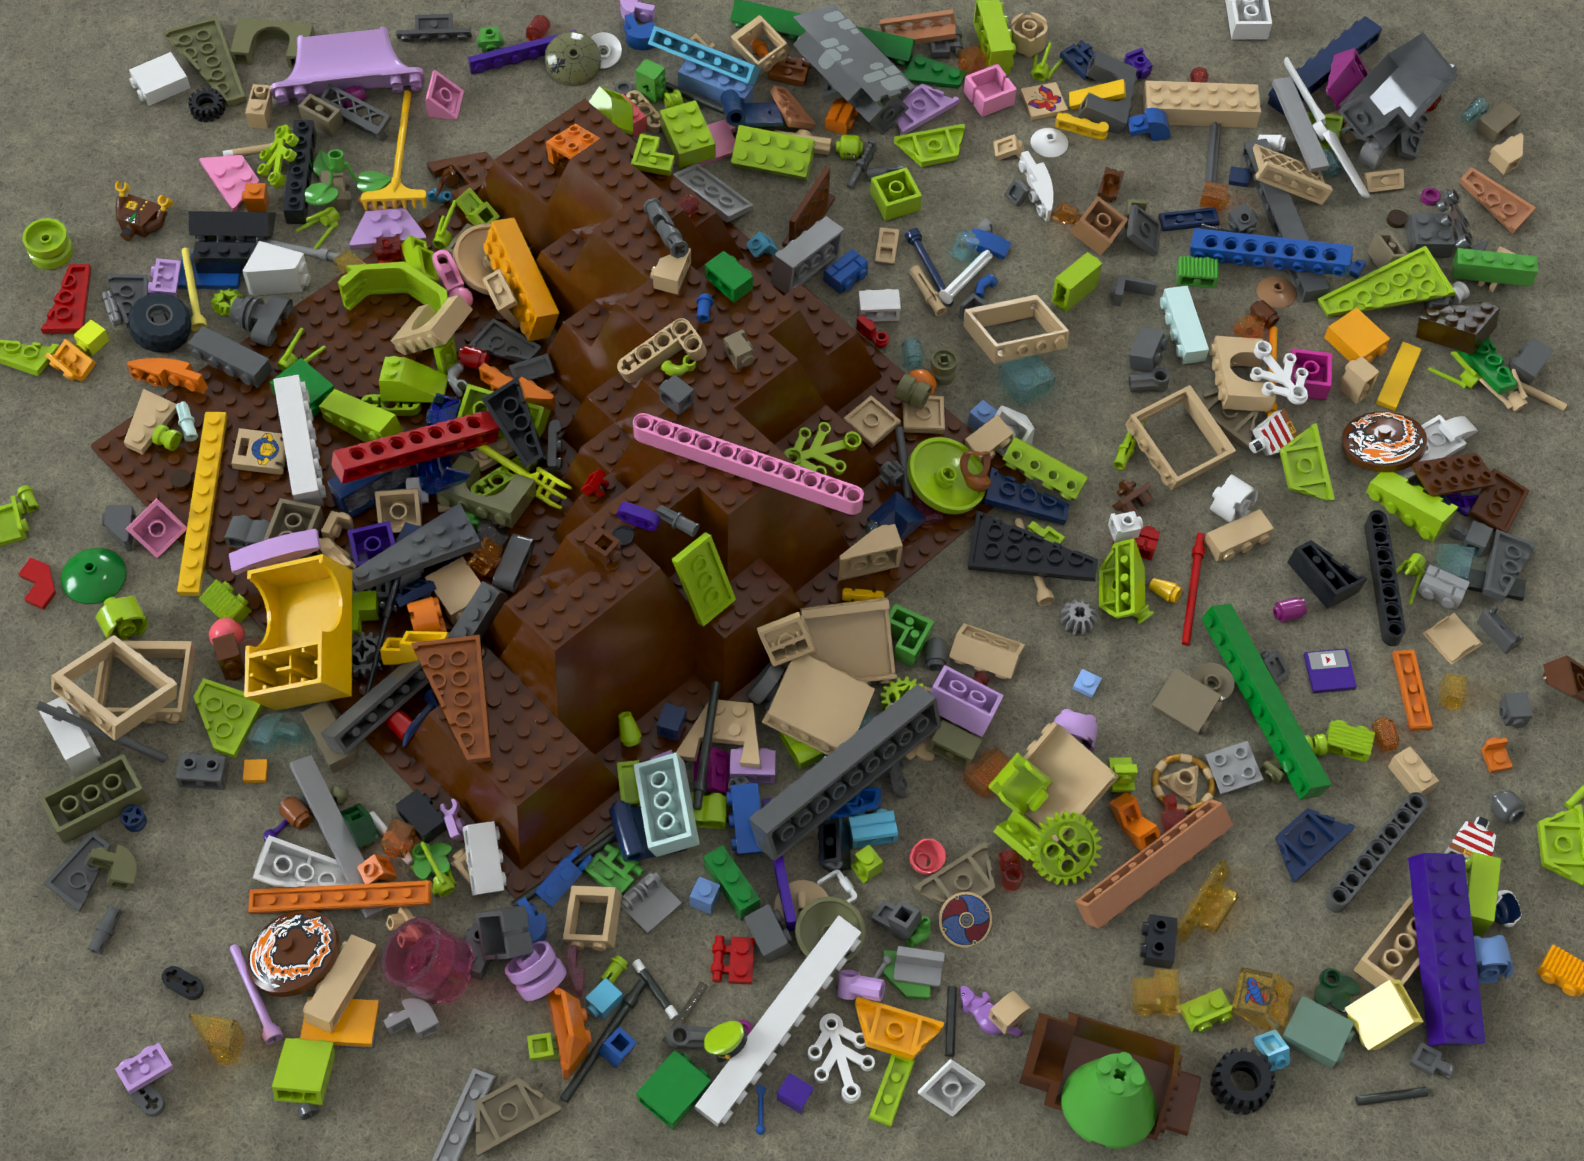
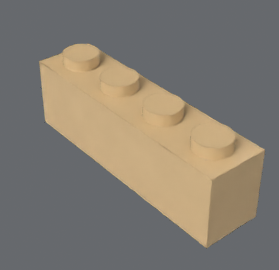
M352 934L348 941L342 943L334 966L324 980L317 984L315 995L312 999H308L304 1006L303 1012L306 1023L332 1033L378 956L376 944Z

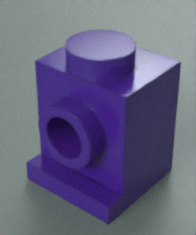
M1143 48L1126 53L1124 63L1137 68V79L1147 78L1151 74L1153 67L1152 63L1143 53Z

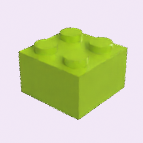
M907 167L871 178L870 194L884 221L921 210L922 194Z

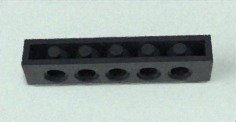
M294 120L293 134L299 138V141L294 147H291L297 153L294 161L289 162L283 212L287 224H306L309 203L306 202L305 191L311 185L317 133L314 120Z

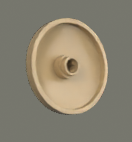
M480 224L470 227L459 236L453 250V260L457 265L462 280L468 286L480 293L490 295L482 279L495 271L492 269L491 260L488 254H485L483 248L491 224Z

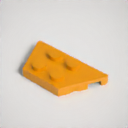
M859 996L855 1000V1008L866 1047L909 1060H913L941 1032L944 1026V1022Z

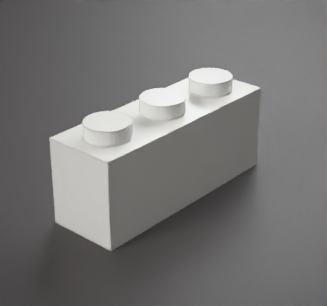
M494 821L462 827L472 896L503 891L504 886H506V875L501 871L500 863L503 862L502 850L498 849L497 840L500 839L498 826H495Z

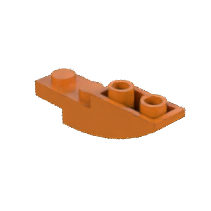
M146 358L128 361L127 363L130 375L137 381L141 380L165 389L171 383L174 386H181L202 394L208 389L202 374L194 372L191 364L188 362L166 358Z
M483 363L479 367L481 380L489 384L493 392L514 379L511 376L502 374L494 366L490 367ZM521 376L519 381L522 384L527 402L549 410L556 408L554 395L549 390H543L532 380H527Z

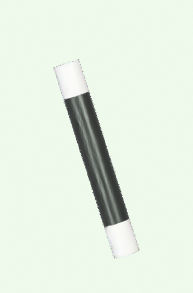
M637 959L632 963L633 967L642 980L647 983V987L669 1018L673 1020L678 1017V1012L641 960Z

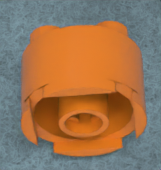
M429 597L407 604L414 631L447 632L438 597Z

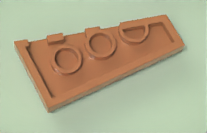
M1473 167L1460 179L1459 183L1512 234L1535 212V206Z

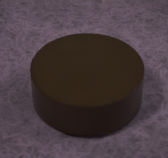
M1398 209L1390 211L1387 216V223L1393 228H1402L1407 222L1406 213Z
M185 469L176 470L170 476L171 485L175 490L183 491L192 485L193 479L191 474Z

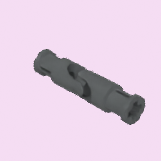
M657 198L648 199L643 207L644 212L649 215L652 225L659 233L666 247L670 248L671 255L674 258L684 257L689 249L688 244L683 241L682 234L674 227L675 224L667 211L662 208L660 200Z

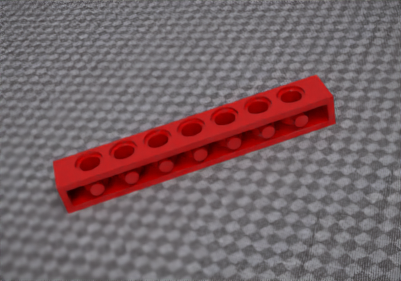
M489 410L476 412L472 415L457 417L453 420L420 427L404 433L401 432L370 442L359 443L351 447L340 448L333 451L331 466L341 483L344 484L497 442L500 427Z

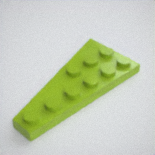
M1424 246L1318 298V303L1328 318L1348 314L1356 307L1363 312L1455 296L1456 292L1428 248Z

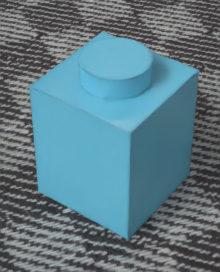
M605 978L585 997L586 1009L594 1018L599 1016L604 1020L622 1003L623 994Z

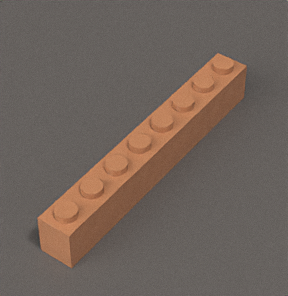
M1209 799L1077 899L1075 903L1084 921L1097 929L1106 926L1109 920L1117 914L1123 913L1126 907L1134 901L1141 899L1143 894L1151 888L1158 886L1165 877L1175 873L1182 864L1192 860L1199 851L1209 847L1210 843L1216 838L1223 836L1233 826L1224 804Z

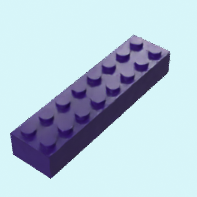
M1422 853L1409 857L1428 1046H1473L1484 1044L1486 1041L1464 854Z

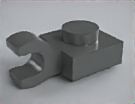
M1420 1042L1409 1064L1432 1076L1434 1071H1437L1438 1074L1447 1079H1450L1456 1068L1440 1060L1442 1052L1423 1042Z

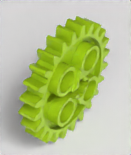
M1064 810L1062 817L1055 812L1053 820L1046 816L1047 824L1039 822L1042 829L1040 831L1034 829L1033 831L1037 834V837L1030 838V841L1035 844L1028 847V850L1034 853L1029 857V859L1035 862L1032 866L1038 870L1037 873L1039 875L1045 876L1047 881L1050 882L1053 879L1056 885L1060 881L1067 885L1069 879L1076 884V877L1078 876L1084 880L1083 873L1086 871L1091 874L1092 871L1089 867L1091 865L1097 866V863L1093 861L1094 858H1101V855L1096 852V850L1102 849V846L1096 843L1102 839L1096 834L1099 830L1092 826L1093 822L1089 819L1086 820L1084 815L1081 814L1078 817L1075 811L1070 815ZM1069 828V833L1066 836H1062L1063 831ZM1055 834L1060 841L1066 844V847L1070 849L1079 858V860L1075 861L1073 857L1069 855L1065 851V849L1061 847L1052 838V835ZM1081 843H1084L1083 849L1077 851L1078 846ZM1053 845L1052 851L1047 853V848ZM1068 860V864L1062 868V863Z

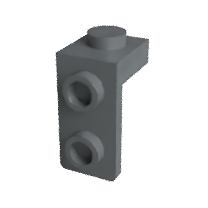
M1118 275L1116 286L1111 288L1110 297L1114 298L1112 305H1121L1124 291L1154 296L1157 282Z

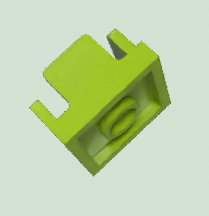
M1017 752L988 787L1014 812L1024 815L1029 808L1036 812L1049 797L1046 789L1053 781Z

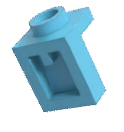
M760 231L746 243V246L756 258L760 257L763 253H769L774 256L779 250L772 239Z
M1276 1029L1254 1037V1043L1266 1057V1063L1270 1062L1272 1065L1270 1071L1282 1069L1290 1064V1048Z

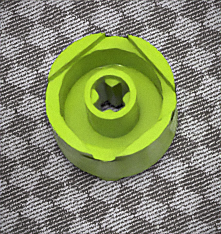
M134 596L117 599L110 597L106 599L104 606L95 617L106 639L115 635L121 641H129L128 638L135 634L138 637L143 635L149 625L144 612Z

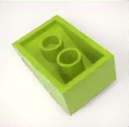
M397 356L385 357L379 378L381 401L443 403L448 384V375L406 357Z

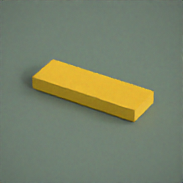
M1124 79L1069 92L1070 109H1080V104L1088 93L1108 101L1126 98Z

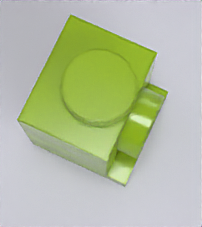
M867 845L854 855V863L851 865V869L864 884L882 872L883 861L874 849Z

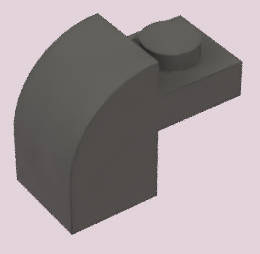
M883 900L871 917L874 923L891 931L893 936L901 940H908L922 921L920 910L901 900L897 906Z

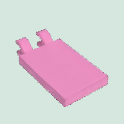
M725 119L707 125L716 143V158L698 164L703 166L732 156L736 141L732 133H737L738 127L727 124Z

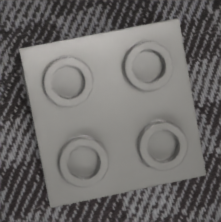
M1248 741L1205 755L1220 794L1248 786L1249 789H1254L1257 787L1256 783L1264 781Z
M651 872L622 896L621 907L647 934L682 904L660 882L661 877L656 872L654 874Z

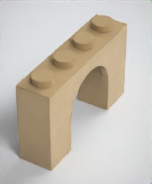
M460 295L449 297L437 313L429 304L419 306L392 338L391 342L395 345L396 350L404 355L445 345L473 309Z
M1215 336L1213 344H1210L1209 355L1212 356V370L1215 371V384L1218 385L1219 389L1218 399L1221 400L1223 409L1271 411L1276 399L1275 393L1271 396L1264 395L1262 393L1264 382L1246 381L1238 377L1231 369L1234 366L1260 367L1263 359H1258L1255 356L1254 348L1257 342L1263 341L1262 339Z

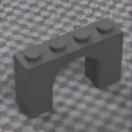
M1097 51L1089 61L1086 76L1104 84L1124 79L1126 98L1118 99L1114 102L1088 93L1080 104L1078 118H1085L1098 124L1106 122L1109 125L1108 131L1119 134L1122 129H1126L1129 124L1128 115L1132 109L1131 100L1135 94L1133 88L1138 78L1136 77L1137 68Z

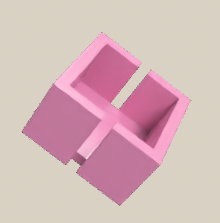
M999 64L965 76L963 92L971 103L974 102L973 106L981 117L1015 104L1017 89L1010 79L1006 78V74Z

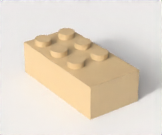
M1412 896L1408 898L1354 969L1356 973L1376 988L1388 980H1400L1402 985H1404L1420 964Z

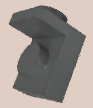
M1267 650L1260 653L1276 684L1290 674L1279 651L1269 653Z

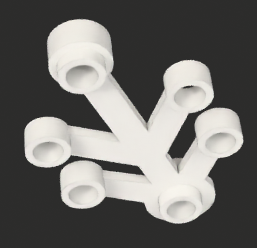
M1267 341L1257 342L1254 348L1255 356L1258 359H1263L1274 373L1262 370L1260 367H1254L1250 373V378L1254 381L1266 379L1281 383L1286 387L1283 388L1275 386L1272 382H1266L1262 387V393L1266 396H1271L1275 393L1287 397L1293 404H1304L1308 399L1307 390L1304 387L1308 371L1305 368H1298L1294 375L1297 380L1296 385H1294L1290 378L1293 366L1297 360L1296 356L1292 353H1287L1283 359L1284 370H1282L1270 355L1272 350L1271 344Z
M826 1014L821 1018L819 1024L822 1033L815 1045L809 1047L808 1057L812 1061L820 1060L822 1049L829 1038L832 1049L822 1066L815 1070L814 1078L820 1084L827 1082L829 1072L837 1060L844 1084L841 1092L842 1099L846 1103L853 1104L860 1099L861 1090L857 1084L853 1083L847 1059L860 1065L864 1071H871L874 1068L875 1060L871 1055L863 1056L846 1047L841 1042L840 1036L853 1042L856 1048L864 1049L866 1044H859L856 1041L858 1038L864 1039L863 1033H855L844 1027L843 1021L838 1015ZM834 1022L836 1026L830 1028L827 1026V1023ZM818 1050L819 1055L813 1056L811 1051ZM865 1060H870L872 1062V1065L865 1066L863 1062ZM819 1072H824L826 1074V1077L820 1079L817 1076V1074ZM852 1088L856 1091V1093L854 1095H849L847 1093V1090Z

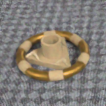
M1182 753L1167 756L1160 760L1152 772L1151 786L1156 799L1163 806L1174 812L1192 813L1209 799L1213 800L1216 781L1212 771L1205 762L1195 756ZM1183 762L1195 765L1160 778V774L1169 764ZM1199 768L1208 782V789L1203 798L1196 803ZM1159 782L1191 805L1178 804L1169 800L1165 796Z

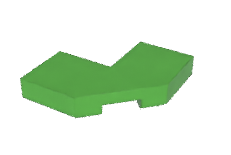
M884 950L883 957L890 956L892 962L886 965L883 970V976L906 999L930 1000V986L893 980L897 951Z

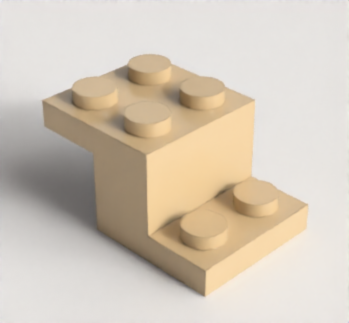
M799 612L757 628L773 667L780 664L784 667L792 659L805 654L812 656L818 653L804 618Z

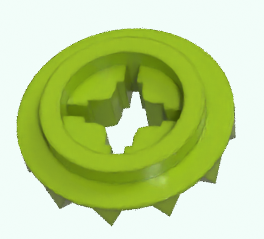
M228 288L225 291L221 289L220 293L214 294V298L211 300L212 308L219 315L230 316L233 301L237 297L243 298V295L237 289L231 290ZM225 297L230 300V306L224 301Z

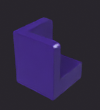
M789 1073L777 1092V1100L802 1114L804 1105L813 1092V1087Z

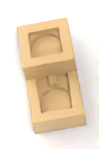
M880 227L875 262L895 264L899 238L898 229Z

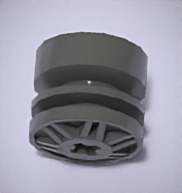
M770 661L757 676L746 693V697L756 705H759L765 699L768 700L764 711L767 712L781 683L785 667L781 664L773 667Z

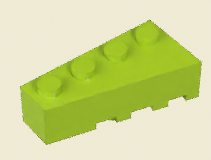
M336 389L319 405L323 413L322 417L328 423H333L365 443L401 432L404 433L395 414Z

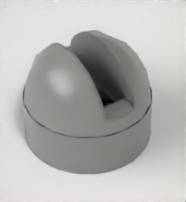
M987 218L977 227V229L990 233L994 228L992 222Z

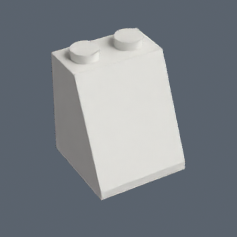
M259 241L243 269L249 295L302 292L311 280L304 253Z

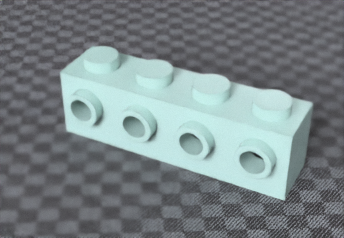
M1188 286L1164 289L1163 296L1160 298V306L1165 311V321L1170 326L1171 340L1175 341L1177 357H1180L1182 365L1206 361L1209 348Z

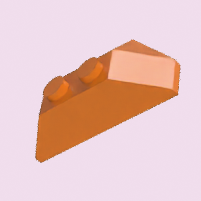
M557 986L547 994L563 1080H568L587 1055L588 1044H592L590 1030H585L584 1022H587L586 1009L581 1008L579 999Z

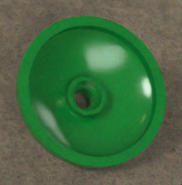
M106 548L86 549L75 554L65 564L61 573V585L65 594L75 602L89 605L102 603L106 599L115 596L123 587L127 574L126 566L122 558L112 550Z

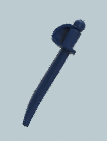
M432 688L425 692L424 699L428 705L408 726L402 747L407 745L426 716L440 705L436 696L434 697Z

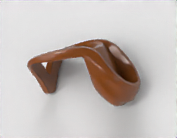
M966 451L960 459V469L966 485L977 492H984L991 485V480L987 476L991 463L988 451ZM970 455L983 456V470L980 474L974 475L969 472L968 461Z

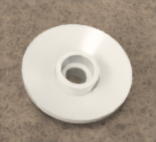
M606 32L597 33L590 37L597 44L600 53L607 51L606 55H601L600 69L614 66L622 54L619 40L614 35Z
M1043 128L1032 135L1031 146L1041 156L1058 157L1067 150L1068 139L1064 133L1057 129Z

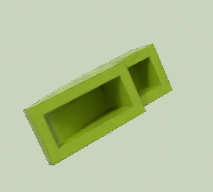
M410 235L401 244L406 262L438 283V274L433 265L434 252L428 250L426 241Z

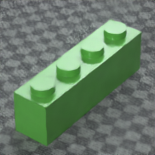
M1457 248L1452 261V278L1532 287L1538 273V256Z

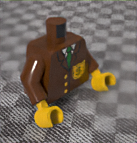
M117 181L115 183V189L119 191V195L116 198V220L119 222L121 230H123L120 236L124 240L131 241L135 234L146 238L150 233L163 227L168 213L167 208L173 205L172 199H166V196L160 195L157 204L130 194L126 197L125 193H128L130 190L129 184L125 182L124 188L121 190V182Z

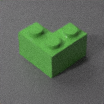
M894 604L889 613L891 636L899 640L895 646L894 659L914 667L926 646V642L929 641L932 635L934 621Z

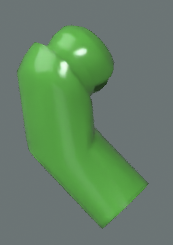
M922 916V921L915 929L914 934L906 940L909 947L913 948L929 938L931 920L928 917Z

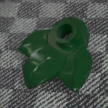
M1327 968L1319 976L1320 984L1315 988L1314 996L1316 1003L1324 1007L1330 1003L1339 1012L1346 1013L1345 1007L1350 1005V995L1360 993V988L1351 977L1342 976L1337 969ZM1327 977H1332L1335 983H1329Z

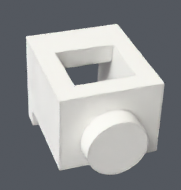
M1135 511L1118 515L1113 513L1110 515L1108 527L1114 543L1139 538L1140 531L1143 528V521L1140 516L1136 517Z

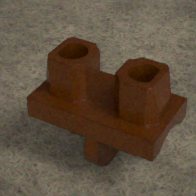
M1106 167L1097 196L1108 203H1111L1113 200L1116 201L1125 171H1117L1116 169Z
M1122 480L1119 482L1120 489L1117 491V495L1122 496L1124 494L1125 497L1112 505L1115 510L1120 508L1123 513L1138 510L1132 501L1134 498H1136L1141 507L1151 502L1153 499L1148 491L1151 488L1149 482L1136 490H1133L1136 486L1134 481L1129 483L1127 480Z

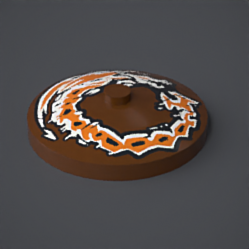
M1389 411L1370 412L1358 416L1347 424L1342 434V449L1346 457L1357 466L1376 472H1394L1411 467L1414 462L1420 461L1425 454L1427 446L1426 432L1417 421L1404 414Z
M312 910L293 911L276 918L258 934L250 948L247 967L251 979L260 990L275 997H290L308 991L321 982L334 966L340 947L338 932L326 916Z

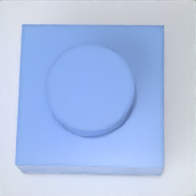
M1082 669L1072 689L1092 698L1102 678Z

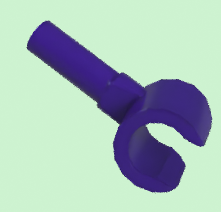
M285 819L280 825H278L273 830H266L264 833V841L267 840L269 835L278 838L277 834H279L280 831L289 824V822Z

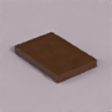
M1494 468L1491 473L1497 484L1494 487L1481 489L1468 516L1479 523L1493 528V532L1497 529L1508 533L1530 490Z

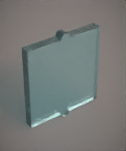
M1439 543L1434 566L1464 580H1468L1475 548L1459 546V544L1448 545Z

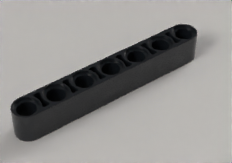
M1373 510L1366 520L1364 529L1381 637L1386 645L1397 646L1406 628L1388 518L1383 511Z

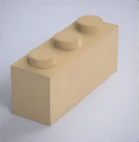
M1261 509L1208 532L1204 544L1216 562L1223 559L1228 561L1241 551L1242 553L1248 552L1258 543L1260 545L1267 543L1271 539L1274 527Z

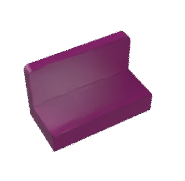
M711 747L706 775V792L710 791L725 796L726 792H728L729 753ZM701 752L698 753L697 761H694V781H697Z

